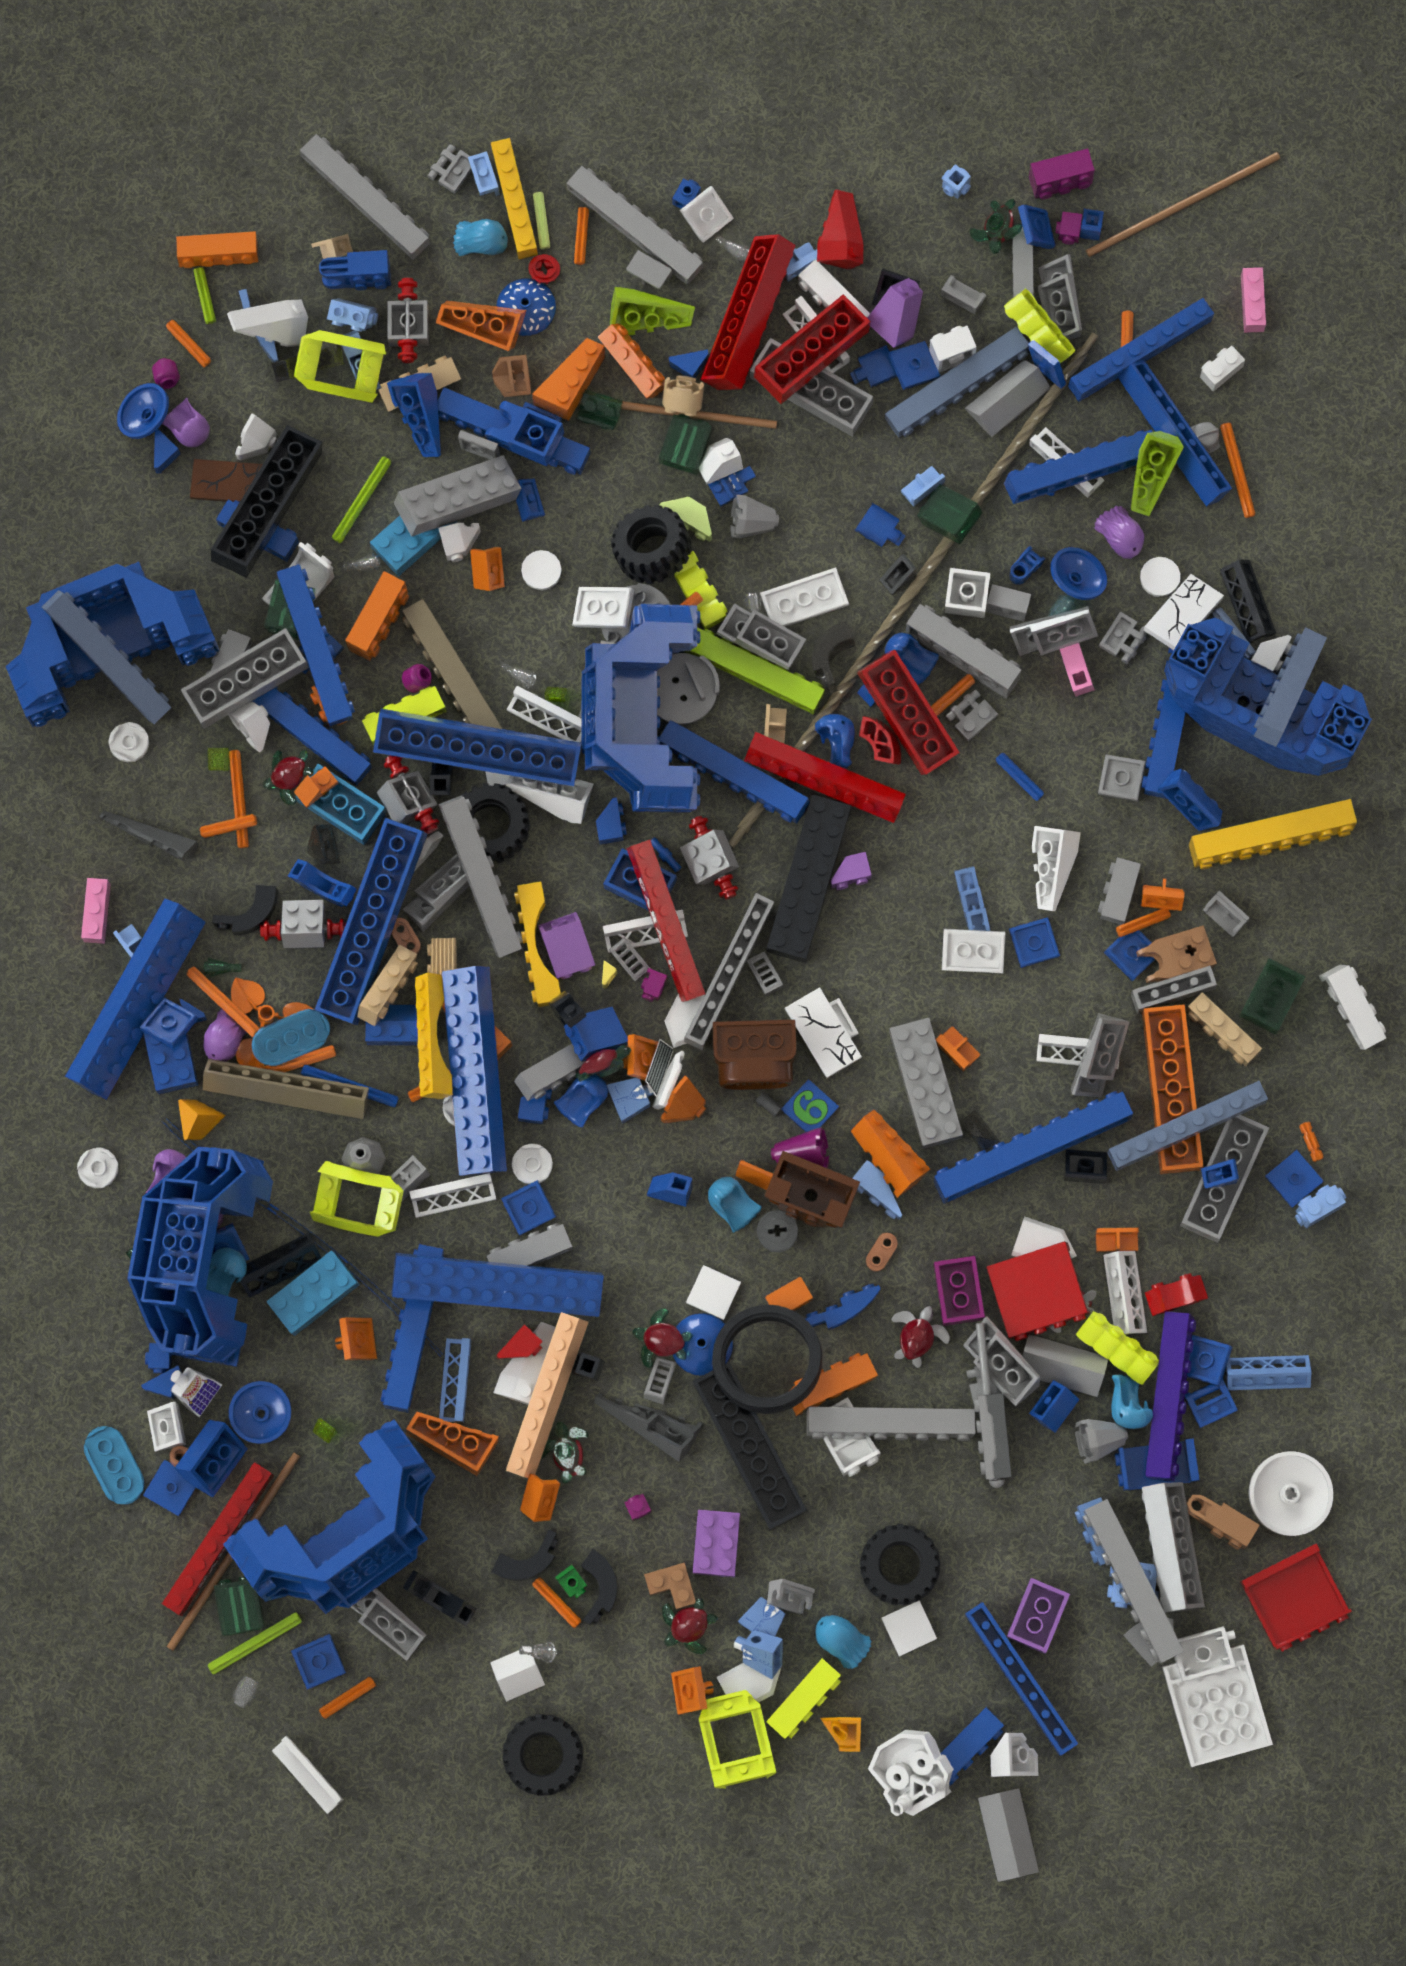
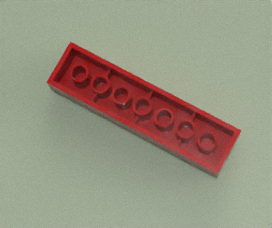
M781 235L755 236L700 379L717 390L742 389L746 382V376L753 364L755 352L760 345L761 336L766 329L767 320L773 310L775 299L780 292L781 283L786 276L787 267L793 257V251L796 246Z

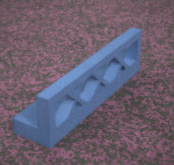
M446 1338L439 1418L447 1422L464 1423L471 1339L462 1338V1340ZM450 1343L461 1344V1353L456 1358L450 1353ZM449 1355H450L451 1358L453 1359L450 1363H449ZM456 1362L459 1366V1374L452 1378L448 1373V1367ZM447 1376L451 1379V1381L448 1384ZM454 1383L457 1386V1395L450 1399L446 1394V1388ZM445 1397H447V1399L449 1400V1402L446 1404ZM452 1403L455 1407V1418L444 1417V1409Z
M1309 1355L1229 1358L1226 1366L1228 1390L1311 1388ZM1305 1363V1367H1297L1294 1364ZM1260 1364L1263 1367L1254 1368L1253 1365ZM1274 1364H1282L1283 1367H1282V1368H1276V1367L1273 1366V1365H1274ZM1231 1365H1239L1242 1368L1231 1369Z

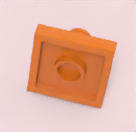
M635 1034L628 1035V1056L621 1058V1065L627 1069L628 1076L646 1080L659 1043L658 1041Z
M345 1317L339 1319L342 1337H337L335 1342L342 1343L335 1345L338 1350L344 1351V1359H377L372 1318Z
M701 1666L671 1673L677 1714L707 1709L705 1695L713 1694L714 1688L706 1689L713 1686L711 1681L703 1682Z

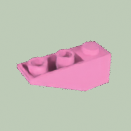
M1077 643L1060 649L1075 696L1094 691L1095 689L1080 644Z

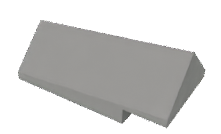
M1067 254L1038 267L1042 284L1037 287L1042 308L1069 340L1080 337L1082 327L1070 254Z
M1023 360L970 403L965 410L993 437L1048 392L1050 386L1039 367Z
M736 604L733 605L716 633L787 670L794 663L806 641L805 638L758 611L753 610L750 613Z
M1088 606L1010 626V633L1019 656L1039 650L1040 655H1044L1098 636Z
M458 854L417 887L414 891L418 897L403 908V911L423 932L470 886Z
M1098 1013L1072 1083L1071 1094L1102 1097L1106 1080H1113L1129 1021Z
M987 1316L981 1323H984L990 1380L1017 1406L1039 1387L1040 1376ZM975 1330L963 1346L975 1358L973 1363L980 1369L977 1333Z
M1028 1334L1022 1355L1040 1376V1381L1051 1384L1054 1380L1069 1390L1094 1397L1098 1396L1108 1359L1100 1354Z
M377 1588L351 1606L352 1609L362 1615L358 1622L406 1661L427 1636Z
M1019 1788L978 1798L997 1881L1000 1882L1038 1873V1865Z

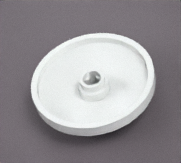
M1282 1452L1267 1458L1255 1470L1249 1485V1502L1254 1515L1267 1529L1286 1536L1302 1535L1316 1529L1328 1516L1333 1503V1486L1329 1474L1317 1460L1300 1452Z

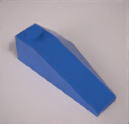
M416 373L387 382L392 402L395 408L399 407L402 412L404 424L408 423L413 432L412 438L422 456L439 457L441 455L438 401L432 373Z

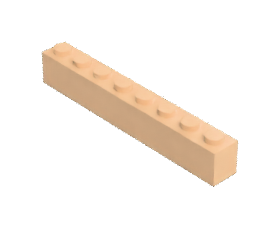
M561 1312L506 1471L525 1478H529V1474H536L589 1323L588 1321Z

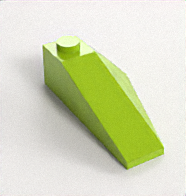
M615 287L611 303L610 325H623L627 329L629 336L636 335L635 331L647 329V333L654 332L653 328L664 326L667 330L691 326L695 307L635 289Z
M1162 431L1147 433L1138 453L1131 503L1132 511L1150 516L1184 448L1177 436Z

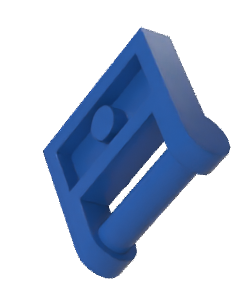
M1223 1379L1220 1386L1209 1384L1195 1392L1185 1394V1400L1199 1428L1238 1411ZM1216 1390L1221 1391L1222 1395L1196 1406L1195 1400Z

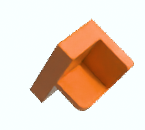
M493 547L486 550L471 549L474 588L492 591L505 587L501 547Z
M1164 878L1162 887L1143 885L1141 907L1182 911L1184 902L1183 889L1167 888L1166 879Z
M950 1027L943 1035L941 1034L935 1039L937 1046L963 1072L980 1057V1053L968 1042V1038H964L954 1027Z
M1097 1228L1096 1252L1138 1251L1139 1228Z
M801 1277L765 1297L769 1305L782 1306L793 1311L813 1300L810 1291Z
M534 1473L529 1474L520 1511L533 1522L550 1521L560 1482L556 1479L541 1480Z

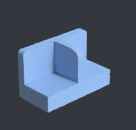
M487 151L468 157L480 196L494 191L496 196L500 195Z
M809 242L794 249L793 257L789 262L785 276L787 281L797 277L815 259L817 260V250H814Z
M931 466L921 475L919 473L916 474L915 479L904 487L901 493L914 507L945 482V476L943 473L939 475Z
M131 924L121 932L114 931L113 934L132 958L142 938Z

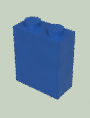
M613 1007L585 1013L587 1016L570 1028L567 1024L564 1026L565 1033L570 1038L574 1052L578 1055L581 1062L600 1050L611 1049L616 1050V1053L623 1050V1046L628 1044V1037Z

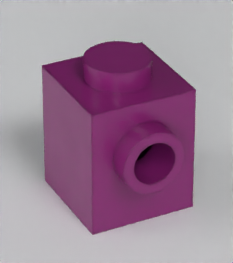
M1062 212L1061 222L1057 221L1055 232L1059 234L1058 240L1068 245L1074 244V242L1078 243L1082 214Z

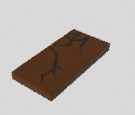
M194 459L190 499L227 502L229 499L232 502L235 500L240 502L263 464Z

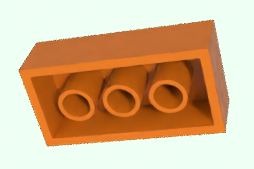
M385 571L382 573L345 640L349 651L369 661L372 657L378 655L381 648L379 646L382 639H387L390 633V629H388L390 624L397 621L400 614L398 612L400 606H404L408 601L409 595L405 581Z

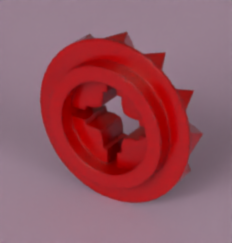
M538 255L530 261L529 273L532 280L535 279L539 284L541 282L548 284L551 281L555 282L559 276L560 265L550 255ZM542 264L544 265L545 269H549L547 270L546 275L543 273V271H540Z

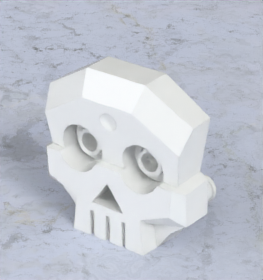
M904 1730L877 1747L868 1770L885 1789L883 1795L890 1804L891 1812L895 1816H899L903 1812L914 1816L951 1793L949 1782L954 1769L946 1755L940 1754L937 1743L929 1732ZM921 1759L925 1761V1765L921 1763Z

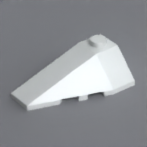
M301 299L284 300L227 313L234 332L251 337L260 336L265 338V341H277L285 347L300 346L301 337L306 335L308 315Z
M510 776L506 783V786L512 789L513 792L560 819L578 824L582 823L594 785L593 783L575 779L574 786L516 776Z
M1039 826L1034 827L1032 853H1037L1038 864L1034 865V871H1038L1040 881L1036 883L1038 909L1056 911L1078 853L1081 832Z
M543 1322L537 1326L533 1333L543 1341L540 1344L543 1348L535 1357L531 1354L526 1358H512L499 1376L494 1390L495 1394L529 1405L556 1328L555 1326Z

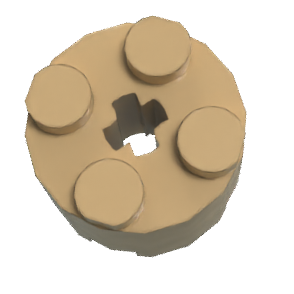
M678 375L675 380L667 377L664 382L662 399L665 411L667 413L681 412L687 416H696V412L702 408L704 383H696V378Z

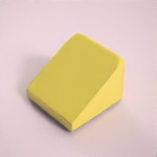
M604 961L602 986L607 988L617 975V970Z

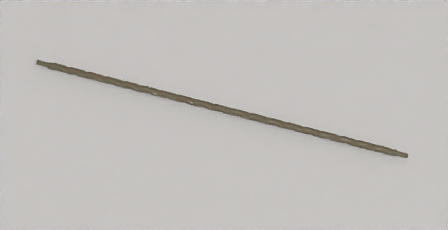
M1091 333L1083 346L1077 349L1073 358L1063 369L1066 385L1088 356V351L1098 339L1097 334ZM1056 384L1050 387L1038 407L1023 425L1021 431L1015 436L1003 456L990 471L986 480L978 488L968 505L953 523L951 529L946 533L933 554L918 572L915 580L908 586L897 605L891 610L879 630L866 645L862 654L856 659L844 679L836 687L794 748L805 752L806 748L814 741L818 735L815 731V723L823 716L833 714L842 698L858 679L859 675L857 672L866 667L871 661L878 647L888 637L896 622L903 616L912 603L913 598L928 581L931 573L938 567L949 548L964 530L967 522L972 519L980 508L984 498L995 487L1002 473L1012 463L1019 449L1027 442L1037 424L1047 414L1054 400L1061 394L1066 385L1062 389ZM776 774L773 776L774 779L781 783H784L786 778ZM758 801L754 803L739 823L738 830L729 841L731 848H735L743 835L749 832L752 824L764 811L765 808L762 803Z

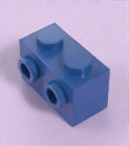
M1053 1380L1029 1414L1041 1425L1056 1433L1080 1399L1067 1387Z

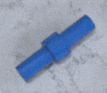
M654 837L651 843L659 853L660 859L663 862L666 861L675 873L678 872L682 867L672 857L671 851L668 848H664Z

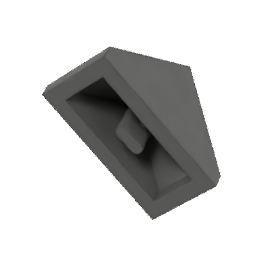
M902 554L879 580L891 594H894L916 576L917 568L905 554Z

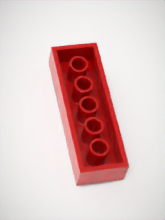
M843 294L756 365L754 378L782 404L869 332L871 321Z
M896 650L887 652L857 672L921 775L928 774L960 753Z

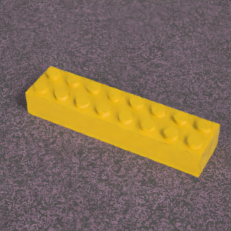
M1348 799L1194 835L1189 842V848L1194 867L1207 869L1212 867L1213 863L1220 862V865L1231 863L1234 858L1246 860L1251 858L1252 854L1267 855L1271 853V850L1279 848V851L1290 849L1291 845L1298 843L1299 846L1311 844V840L1327 841L1331 839L1330 836L1337 834L1339 837H1344L1351 834L1350 831H1353L1357 820L1352 801Z

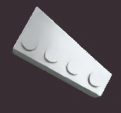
M1338 965L1319 975L1322 982L1326 980L1329 985L1327 992L1335 1002L1338 1001L1339 1005H1337L1339 1013L1344 1020H1349L1347 1026L1360 1049L1365 1050L1386 1039L1384 1034L1386 1032L1385 1027L1381 1022L1377 1021L1375 1017L1377 1012L1374 1006L1368 1003L1366 999L1367 992L1362 985L1359 986L1356 980L1358 975L1353 967Z

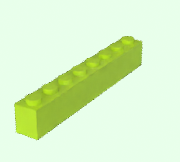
M697 627V631H700V643L692 650L683 652L697 657L704 656L714 667L813 715L815 714L825 694V689H823L820 683L816 681L811 683L797 672L792 674L786 671L787 669L777 664L774 665L759 655L751 654V651L741 646L733 645V642L723 637L720 639L714 636L715 633L709 629L704 628L702 630Z

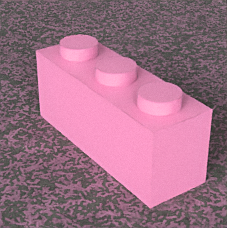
M1263 267L1243 268L1241 288L1244 333L1264 332L1266 315Z
M87 878L81 935L84 942L105 944L111 886L108 879Z

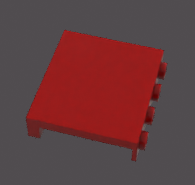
M1063 1241L987 1266L1008 1338H1015V1341L1026 1339L1027 1334L1033 1332L1035 1335L1047 1332L1046 1328L1048 1327L1060 1328L1066 1326L1067 1321H1082L1086 1319L1085 1315L1090 1314V1311L1087 1310L1069 1253L1070 1247L1068 1242Z
M1317 1543L1240 1582L1275 1650L1280 1648L1282 1652L1293 1646L1292 1641L1299 1639L1302 1642L1312 1637L1310 1632L1317 1629L1320 1633L1330 1628L1328 1623L1334 1620L1340 1623L1349 1618L1347 1614L1352 1612L1351 1609H1348L1324 1563Z

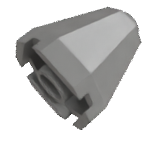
M736 495V498H734L731 517H733V524L735 526H730L732 538L740 539L774 530V527L778 526L779 515H776L775 509L745 495Z
M366 1137L348 1143L341 1158L344 1166L375 1174L381 1173L386 1161L380 1143Z
M1091 1419L1076 1422L1075 1427H1079V1431L1075 1432L1080 1456L1086 1457L1083 1460L1085 1464L1097 1461L1125 1445L1128 1439L1126 1428L1119 1426L1117 1423Z

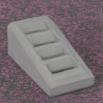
M625 937L609 949L634 981L650 968ZM626 945L628 948L618 955L616 952ZM631 951L633 954L623 961L621 958ZM636 957L638 961L631 967H628L627 964ZM639 964H642L643 967L633 974L632 970Z
M765 951L747 960L765 997L783 988V983ZM761 959L765 960L764 963L756 967L753 965V963ZM765 966L769 968L761 973L757 972V970ZM771 972L772 976L764 980L761 979V977ZM775 979V983L767 987L765 986L766 983Z
M656 1357L644 1392V1399L664 1404L676 1362ZM661 1365L670 1368V1370L668 1372L662 1369H658V1366ZM658 1373L667 1376V1378L663 1379L655 1375ZM653 1382L664 1384V1387L654 1385ZM651 1389H652V1390H655V1391H658V1392H661V1394L656 1393V1392H652Z

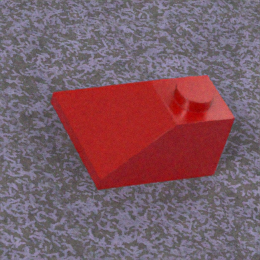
M523 1325L495 1357L497 1359L526 1358L531 1354L535 1357L543 1348L540 1346L543 1341L526 1325Z

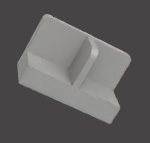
M639 250L626 268L627 272L641 279L643 285L648 283L657 289H661L665 281L669 282L672 277V269Z

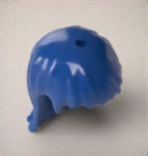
M908 633L893 635L885 646V654L891 650H896L917 685H920L927 679L939 659L938 653L925 649Z
M825 715L815 723V731L820 734L823 744L826 738H828L831 744L830 763L847 769L852 764L850 751L855 739L854 725L849 718L843 715Z
M595 1073L582 1074L572 1082L561 1098L554 1101V1104L560 1113L578 1127H584L589 1115L607 1098V1084Z

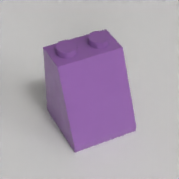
M909 278L890 286L868 316V319L871 321L870 326L893 348L911 340L915 333L923 291L915 281Z
M576 912L538 925L556 978L566 979L571 977L574 972H587L592 969V966H595L581 921Z

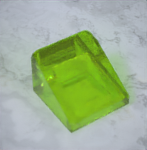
M547 686L545 700L566 702L567 688Z
M208 748V771H229L228 748Z
M320 1418L314 1426L313 1433L325 1442L330 1443L337 1430Z

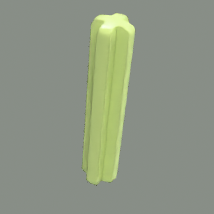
M536 192L533 194L539 246L540 249H549L550 240L543 192Z

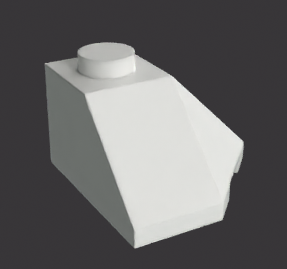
M251 414L240 436L242 438V446L237 447L235 455L238 460L242 461L268 453L269 449H273L278 440L275 429L256 415Z
M729 438L709 445L699 465V471L706 484H710L743 469L741 455L733 440Z
M455 523L439 528L447 561L458 562L468 555L481 533L479 523L470 524L471 527H467L464 523Z
M249 702L228 716L235 727L245 737H248L246 740L251 747L261 752L264 748L270 722L266 717L268 712L262 705L258 706L254 702Z
M1023 1733L1004 1734L990 1755L991 1777L1038 1776V1754L1034 1748H1030L1025 1742L1027 1738Z

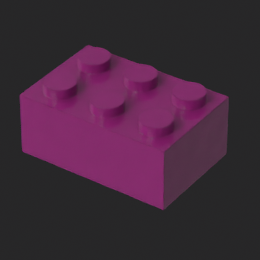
M1088 148L1031 163L1029 180L1035 199H1048L1055 193L1067 194L1074 188H1079L1080 190L1088 188L1093 183L1095 171Z
M975 1256L934 1262L933 1266L943 1326L983 1320L985 1315Z

